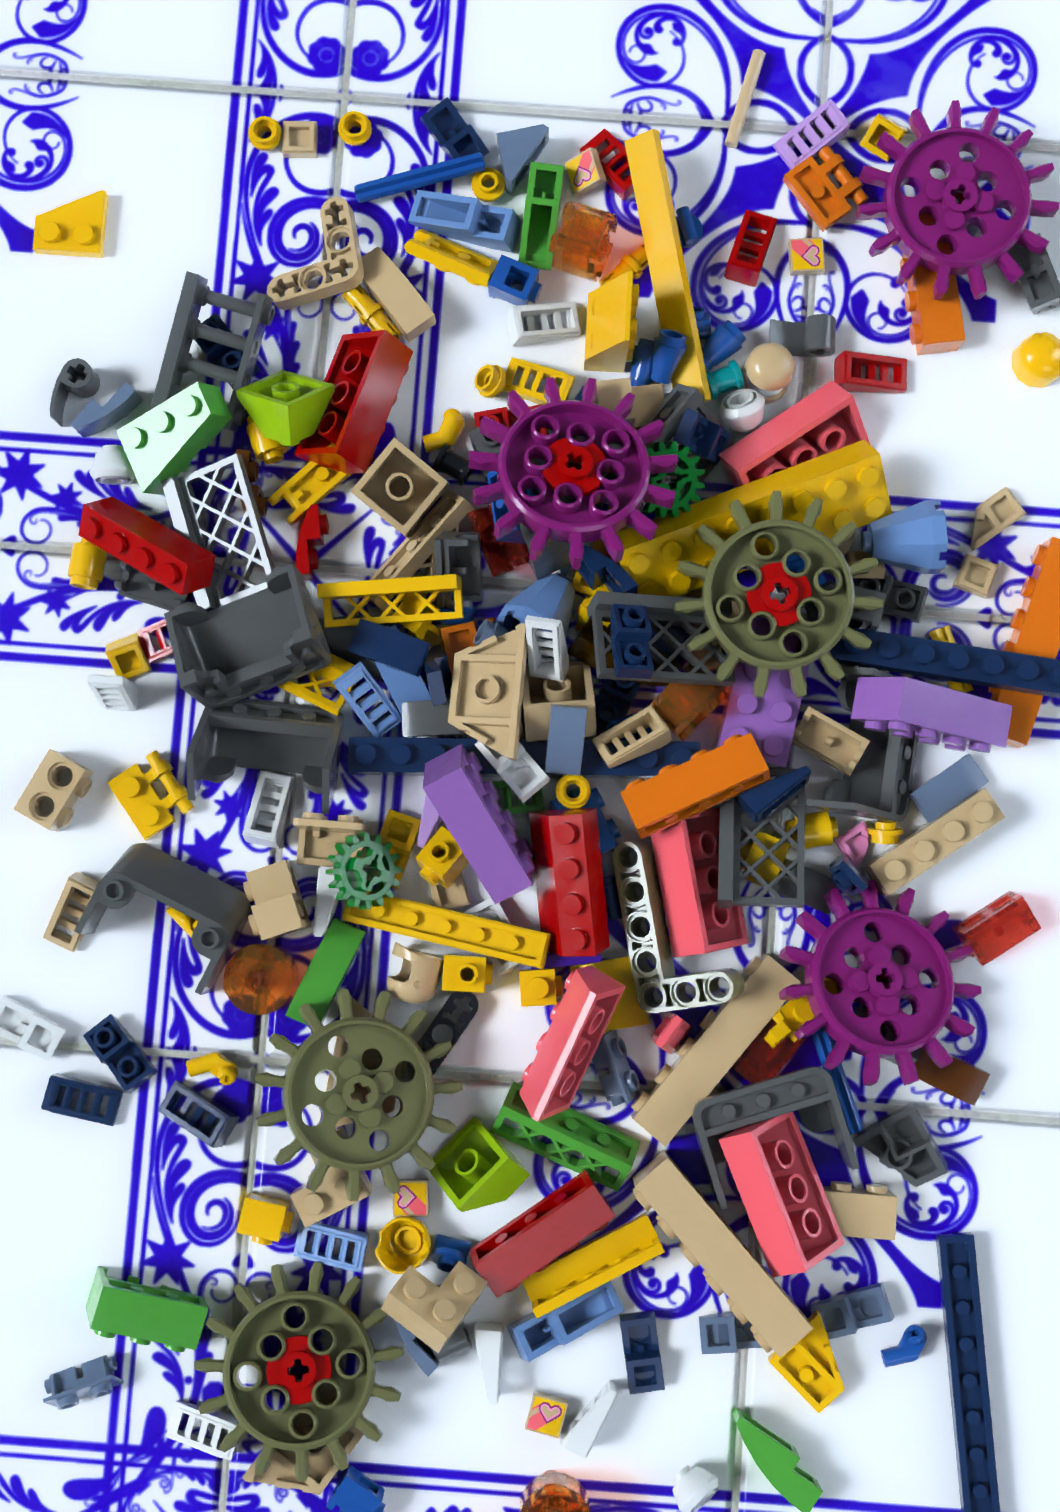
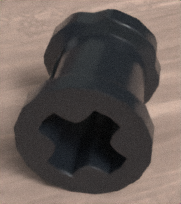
M447 443L439 451L432 467L437 473L441 471L455 478L457 484L462 487L466 484L474 470L468 468L469 459L451 450V445Z

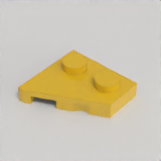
M100 190L37 215L35 217L32 248L36 254L103 258L109 198L107 192Z
M816 1310L807 1319L813 1329L781 1358L773 1351L768 1356V1362L820 1414L845 1388L821 1314Z

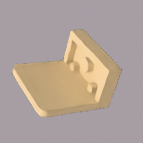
M303 812L302 818H293V826L299 829L296 864L334 867V863L328 860L329 855H338L334 845L336 843L346 844L345 836L348 835L357 836L358 833L369 832L370 835V828L358 816L338 815V821H330L324 814ZM361 847V848L357 849L356 851H354V852L352 853L351 857H355L356 854H357V851H358V850H362L363 847Z

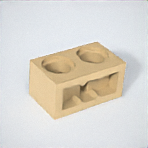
M49 749L13 809L42 827L58 832L60 828H65L73 818L74 810L72 808L78 798H83L88 793L93 782L90 778L94 772L62 753ZM69 768L72 771L73 778L70 784L63 787L60 784L59 776L64 769ZM51 798L54 802V811L45 817L41 811V805L46 799Z

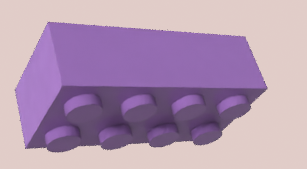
M760 618L753 619L751 626L754 633L759 636L768 635L770 632L769 622ZM792 634L786 635L783 640L784 648L790 653H796L798 637ZM738 662L734 668L736 682L728 688L715 748L722 746L723 742L733 735L741 734L744 736L751 732L768 768H786L802 697L796 698L792 691L788 671H770L768 689L764 697L761 699L754 698L753 683L757 670ZM809 664L802 667L805 681L807 678Z
M858 677L851 719L865 722L864 728L868 730L886 732V728L892 730V736L912 739L913 735L919 737L918 742L930 745H939L942 742L945 744L944 748L948 750L965 752L966 746H969V750L990 753L991 747L1006 748L1013 706L908 677Z
M460 744L425 763L423 789L496 905L533 885L532 871L535 870V866L531 858L534 857V853L528 840L525 837L520 839L514 830L517 828V824L508 809L503 811L497 802L500 797L494 784L490 780L485 782L479 771L482 770V766L473 751L468 753L463 744Z

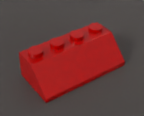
M386 330L342 335L324 379V382L334 384L335 391L315 433L300 441L294 455L300 459L318 463V465L346 474L366 473L373 462V454L380 437L385 431L386 421L392 406L397 400L398 390L404 376L408 372L409 362L414 351ZM331 443H333V444L335 445V447H327V446H329Z
M597 808L529 811L540 931L552 934L548 952L562 957L597 956L610 947Z

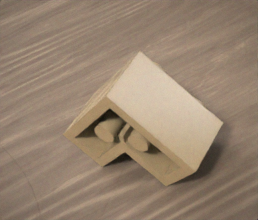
M630 377L596 381L597 394L594 404L610 410H614L618 402L627 393L630 392L635 395L631 413L625 418L635 430L642 428L664 401L662 383L631 387Z
M282 860L245 873L248 880L243 882L246 896L249 902H255V905L251 906L253 914L248 916L252 932L255 936L260 934L262 941L272 940L311 927L290 860Z
M344 1126L336 1129L339 1137L343 1139L348 1138ZM312 1157V1160L316 1165L317 1159ZM332 1166L328 1168L323 1183L315 1192L306 1188L307 1183L296 1188L290 1194V1197L304 1227L307 1228L370 1196L373 1186L366 1172L362 1171L360 1175L361 1192L358 1201L347 1200L345 1190L347 1170Z
M460 1260L440 1287L410 1265L388 1293L381 1310L435 1352L439 1353L479 1299L488 1282Z

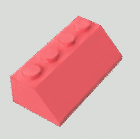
M831 380L718 455L729 481L736 488L865 439L869 444L870 442L854 396Z
M720 807L707 809L650 835L673 958L705 954L749 944L742 906L718 908Z
M591 965L573 970L567 977L564 984L566 992L550 1014V1019L552 1020L550 1027L538 1040L536 1045L538 1053L522 1075L524 1083L519 1094L532 1119L537 1122L569 1109L626 987Z
M793 1111L737 1128L718 1139L772 1277L807 1272L845 1244Z

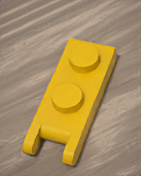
M418 229L414 233V239H409L405 243L404 249L408 254L433 264L440 271L459 275L465 278L468 283L476 286H488L498 263L496 260L424 229Z
M331 443L327 447H335V445ZM310 461L268 498V502L274 506L284 498L295 510L286 519V522L292 526L306 515L310 505L321 502L352 474L338 472Z

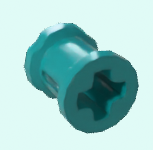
M735 360L729 361L728 366L709 372L706 370L712 401L718 399L719 394L735 388L737 390L745 388L742 372Z

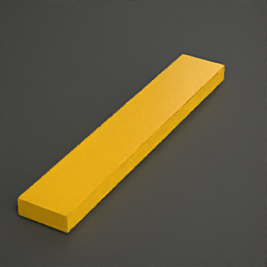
M394 896L393 898H383V906H371V909H360L359 905L358 907H347L346 899L342 916L343 921L544 969L552 934Z

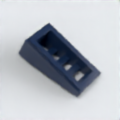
M806 765L746 790L738 795L737 803L754 823H758L809 782L811 770Z
M55 1073L49 1078L41 1109L114 1126L124 1091ZM61 1085L66 1086L62 1103H59L57 1098ZM75 1089H79L81 1091L76 1107L71 1106ZM92 1092L95 1093L91 1110L88 1111L85 1110L89 1093ZM103 1096H109L105 1115L98 1114Z
M179 1080L174 1081L158 1109V1112L212 1148L225 1145L240 1118L229 1109ZM182 1095L187 1098L179 1112L174 1109ZM194 1103L198 1104L190 1119L187 1118ZM206 1111H208L210 1115L202 1127L199 1123ZM218 1119H220V1121H219V1123L217 1124L215 1130H214L213 1132H211L212 1129L214 1128L215 1124L217 1123Z

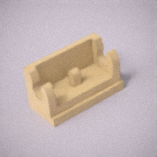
M810 706L805 711L798 727L795 728L792 740L793 745L849 777L870 743L868 739Z

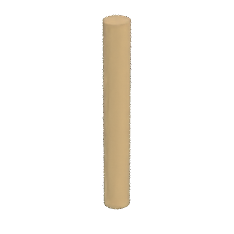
M754 49L724 142L729 148H737L766 55L760 49Z

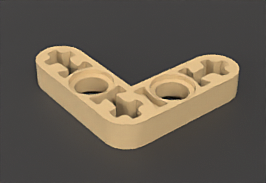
M332 197L326 200L320 209L327 260L278 275L269 282L267 295L273 299V303L279 309L289 310L358 287L362 282L364 269L355 215L344 198ZM339 210H341V211L338 213V216H339V222H340L342 225H339V226H338V224L335 222V220H334L333 218L336 217V212L339 211ZM349 237V243L345 248L335 249V244L340 238ZM351 268L348 270V275L343 277V275H345L346 273L345 269ZM323 276V281L317 288H308V283L313 277ZM288 288L285 290V296L280 297L284 292L283 289Z

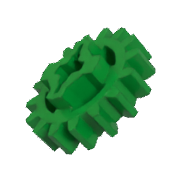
M663 441L654 443V450L646 447L648 456L677 454L678 462L684 468L681 469L677 466L675 472L650 474L648 484L676 492L672 509L645 502L643 512L651 513L656 509V518H664L666 513H668L670 518L678 517L679 510L689 512L691 508L688 502H699L700 497L695 493L696 489L705 488V484L698 482L697 477L704 474L705 471L704 469H696L694 466L700 458L698 456L689 458L687 456L690 450L688 446L677 450L676 441L668 442L666 447ZM668 475L670 477H678L667 484H655V481L662 480L663 477ZM686 483L685 491L683 492V494H682V496H681L680 491H681V489L683 488L684 484Z
M369 832L358 833L357 836H345L346 844L336 843L334 845L338 855L328 856V860L334 863L333 868L326 870V874L334 875V881L328 886L329 888L339 889L336 899H347V907H358L359 905L360 909H371V906H383V898H393L394 896L390 887L400 886V882L394 878L395 873L402 872L401 867L394 865V861L400 856L399 854L389 853L393 844L391 842L381 843L382 836L379 834L370 836ZM363 847L362 850H358V851H357V854H356L355 857H351V855H352V853H353L354 851H356L357 849ZM377 884L378 886L371 892L373 885Z

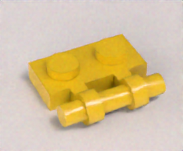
M157 750L145 757L152 767L147 773H144L140 765L136 763L107 782L144 840L147 841L176 822L169 809L177 805L182 814L185 815L195 808L192 802L188 800L187 788L185 785L180 786L171 772L173 767L168 760H163ZM159 779L169 793L163 799H161L152 785Z

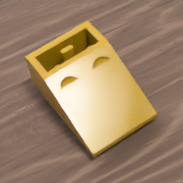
M627 271L588 293L584 371L624 373L626 362H632L637 335V319L635 318L639 299V284H633V271Z

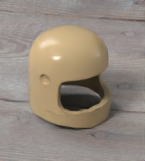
M773 342L763 343L753 349L741 369L744 383L746 371L750 381L758 388L767 391L782 389L775 396L764 397L765 405L774 403L784 396L793 378L795 370L794 358L789 350L781 344Z
M395 942L392 954L403 958V962L398 975L387 976L388 991L393 997L406 1003L422 1004L429 1001L436 991L444 959L406 948L400 943Z

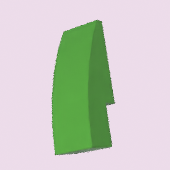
M539 162L530 163L518 261L535 269L552 270L565 166Z
M337 918L333 919L285 1016L307 1025L301 1019L298 1009L307 1003L315 1010L318 1019L323 1024L366 934L365 931Z
M735 1408L732 1415L744 1444L756 1465L773 1487L789 1503L801 1512H810L823 1490L817 1479L796 1466L800 1460L796 1448L738 1408Z

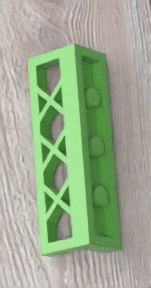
M513 1081L490 1132L579 1174L586 1170L594 1181L618 1192L633 1166L641 1141L571 1108L537 1122L532 1119L519 1094L522 1085ZM506 1117L519 1123L521 1128L514 1129L502 1122ZM544 1135L550 1138L553 1143L545 1144L539 1141L537 1136ZM576 1150L582 1153L585 1159H577L571 1156L569 1151ZM600 1166H609L618 1170L619 1173L615 1177L604 1172Z

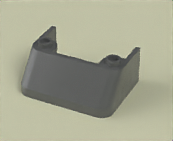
M842 667L845 676L840 679L841 684L837 689V699L843 709L852 714L858 677L896 676L876 668ZM850 718L849 729L868 739L870 743L850 777L843 773V779L831 780L824 790V800L806 799V806L836 814L902 822L909 811L910 796L908 794L912 790L918 737L913 735V738L909 739L892 736V730L886 728V732L868 730L864 728L865 722Z
M241 699L216 708L205 706L186 753L188 800L195 801L202 780L220 783L230 778L234 774L236 767L303 774V786L313 793L322 794V814L329 815L338 780L344 729L343 714L340 712L336 716L318 706Z
M136 843L131 845L98 883L74 931L79 934L95 933L106 909H119L126 906L132 900L136 890L198 921L192 934V945L199 954L210 959V962L195 993L199 995L211 993L248 921V916L252 913V902H249L244 891L150 844Z
M818 1066L804 1067L712 1095L696 1103L692 1117L699 1149L715 1201L721 1210L727 1209L728 1206L715 1165L725 1162L726 1158L718 1139L729 1134L733 1129L798 1110L802 1124L813 1132H824L833 1129L842 1161L852 1170L860 1168L832 1077L826 1070Z

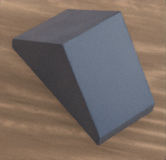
M544 124L496 133L497 150L502 174L505 179L506 192L511 196L529 172L530 163L538 159L549 143V127Z

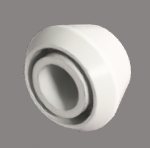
M753 389L734 391L723 399L719 407V414L732 430L739 431L740 433L752 432L762 422L765 406L764 396Z
M120 445L103 446L102 451L96 453L90 469L91 477L101 484H127L136 477L125 451H123V446Z
M686 1465L673 1478L676 1485L672 1491L680 1512L698 1511L719 1489L718 1478L699 1466L691 1468L689 1465Z

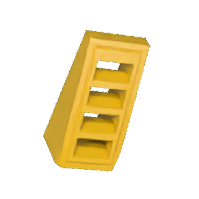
M512 357L505 372L506 382L502 391L509 393L515 390L523 399L538 405L547 404L544 392H537L542 378L554 377L556 384L561 385L559 395L561 401L568 400L575 383V376ZM520 369L524 371L518 386L513 385L512 381L516 371ZM533 374L536 377L531 389H527L525 385L529 375Z

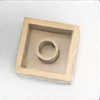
M394 437L350 492L407 538L449 487V482Z
M581 661L569 662V670L562 682L530 677L529 666L526 665L523 691L526 742L547 740L551 704L586 706L585 737L597 736L595 699L590 666Z

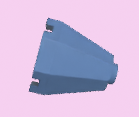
M925 500L870 522L867 525V531H862L861 533L862 551L868 552L869 558L876 557L878 562H883L884 564L922 574H939L946 566V560H939L940 553L947 552L948 549L946 515L944 510H937L941 506L940 500Z
M561 573L549 574L536 580L505 604L498 616L497 622L508 631L516 629V625L525 623L527 615L561 620L566 641L576 590L567 576ZM537 628L538 630L552 631V630ZM539 637L540 639L553 640L552 638Z

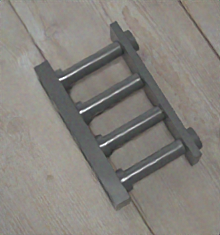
M186 271L151 407L158 406L183 390V387L180 385L184 373L188 371L234 384L229 405L227 404L232 419L225 425L224 429L237 432L238 427L244 425L248 412L238 400L236 390L251 383L266 325L270 326L274 318L275 306L272 305L273 299L266 294L259 293L257 303L255 304L210 290V287L207 286L208 279L199 274ZM210 304L252 317L248 336L243 337L201 324V321L198 319L201 306ZM198 337L243 351L238 371L192 358V354L189 353L192 340H196Z

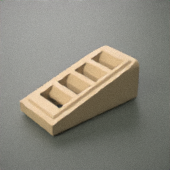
M651 704L591 739V741L610 769L672 742L670 729ZM651 727L653 731L648 734L645 729ZM636 732L641 736L637 741L632 735ZM625 737L630 745L624 747L619 739ZM611 742L618 750V752H616L613 755L606 746Z
M75 872L69 876L42 938L74 953L84 934L75 932L74 930L78 923L64 917L63 914L65 912L80 919L84 910L70 904V900L72 899L87 907L100 881L81 872ZM76 889L81 890V891H83V892H85V893H87V894H89V895H91V896L89 897V896H87V895H85V894H83V893L77 891ZM58 924L75 932L73 937L57 930Z

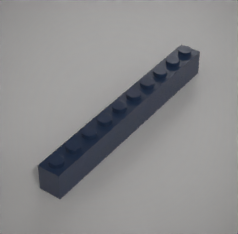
M349 737L348 772L352 775L424 776L425 763L463 744L468 753L473 751L482 766V770L479 771L482 777H501L474 744L478 740L474 738ZM519 739L526 752L545 772L547 740L526 742V739ZM584 740L580 775L584 778L649 779L658 775L659 770L667 765L677 764L678 766L689 761L693 754L700 751V742L672 741L659 749L609 769L592 741ZM620 740L624 747L630 745L628 741ZM612 742L606 745L612 755L618 752ZM545 773L549 778H562L567 775Z

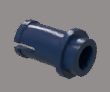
M615 875L603 877L607 920L622 918Z

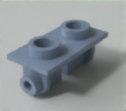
M616 1030L609 1031L602 1036L592 1058L596 1071L608 1067L609 1073L600 1076L599 1080L607 1101H611L613 1106L624 1102L628 1104L640 1095L638 1076L634 1070L630 1069L626 1058V1045L623 1039L618 1037Z
M103 1355L82 1363L84 1376L82 1378H79L78 1370L75 1366L50 1374L49 1379L44 1381V1387L47 1394L52 1393V1396L44 1398L43 1403L57 1407L58 1410H65L77 1406L81 1398L90 1395L92 1398H98L112 1393L113 1387L124 1383L123 1379L113 1376L112 1372L117 1370L115 1357Z

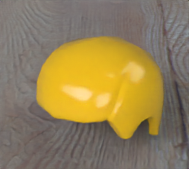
M1044 331L1041 333L1036 332L1024 339L1012 354V370L1017 379L1028 387L1038 388L1046 387L1060 376V339L1052 333Z
M412 1216L395 1217L388 1222L379 1232L378 1245L375 1249L376 1257L382 1267L394 1274H404L410 1265L414 1269L419 1268L426 1261L430 1253L431 1236L428 1228L421 1220Z

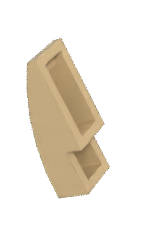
M379 246L362 257L364 269L362 283L375 301L381 304L389 320L392 319L408 343L436 324L433 311Z

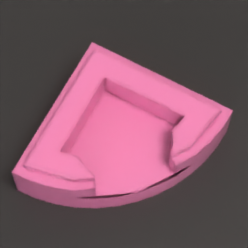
M861 821L833 840L841 853L845 854L856 867L864 861L869 846L868 828L864 821Z

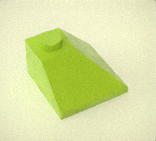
M281 370L236 390V396L264 437L278 441L283 446H295L301 440L315 433L335 390L334 384Z
M475 1115L432 1158L436 1165L432 1170H429L460 1212L506 1201L530 1176V1173L516 1156Z

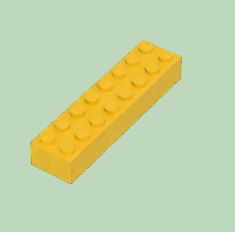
M864 439L691 504V510L689 512L679 510L678 517L670 518L667 513L664 518L651 519L658 525L656 535L651 541L640 535L632 527L617 532L623 543L624 553L622 560L616 562V564L625 570L638 584L637 594L680 596L703 586L701 579L688 577L677 571L680 560L692 561L708 567L716 554L714 549L699 538L696 533L698 528L704 524L712 528L723 540L729 539L739 531L731 517L729 508L731 502L737 499L745 507L747 516L752 524L769 520L768 502L773 491H781L783 520L802 523L806 509L814 499L823 500L821 513L816 519L814 528L829 539L842 526L852 521L857 525V528L865 526L870 522L892 514L880 453ZM759 538L755 541V549L760 555L768 556L773 553V545L768 539ZM742 569L738 571V573H741L749 569Z

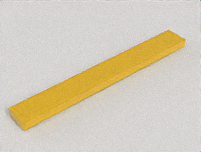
M650 129L625 140L624 143L661 329L680 332L686 336L685 344L687 349L672 376V388L674 389L677 384L696 388L704 396L703 402L711 400L660 134L658 130Z

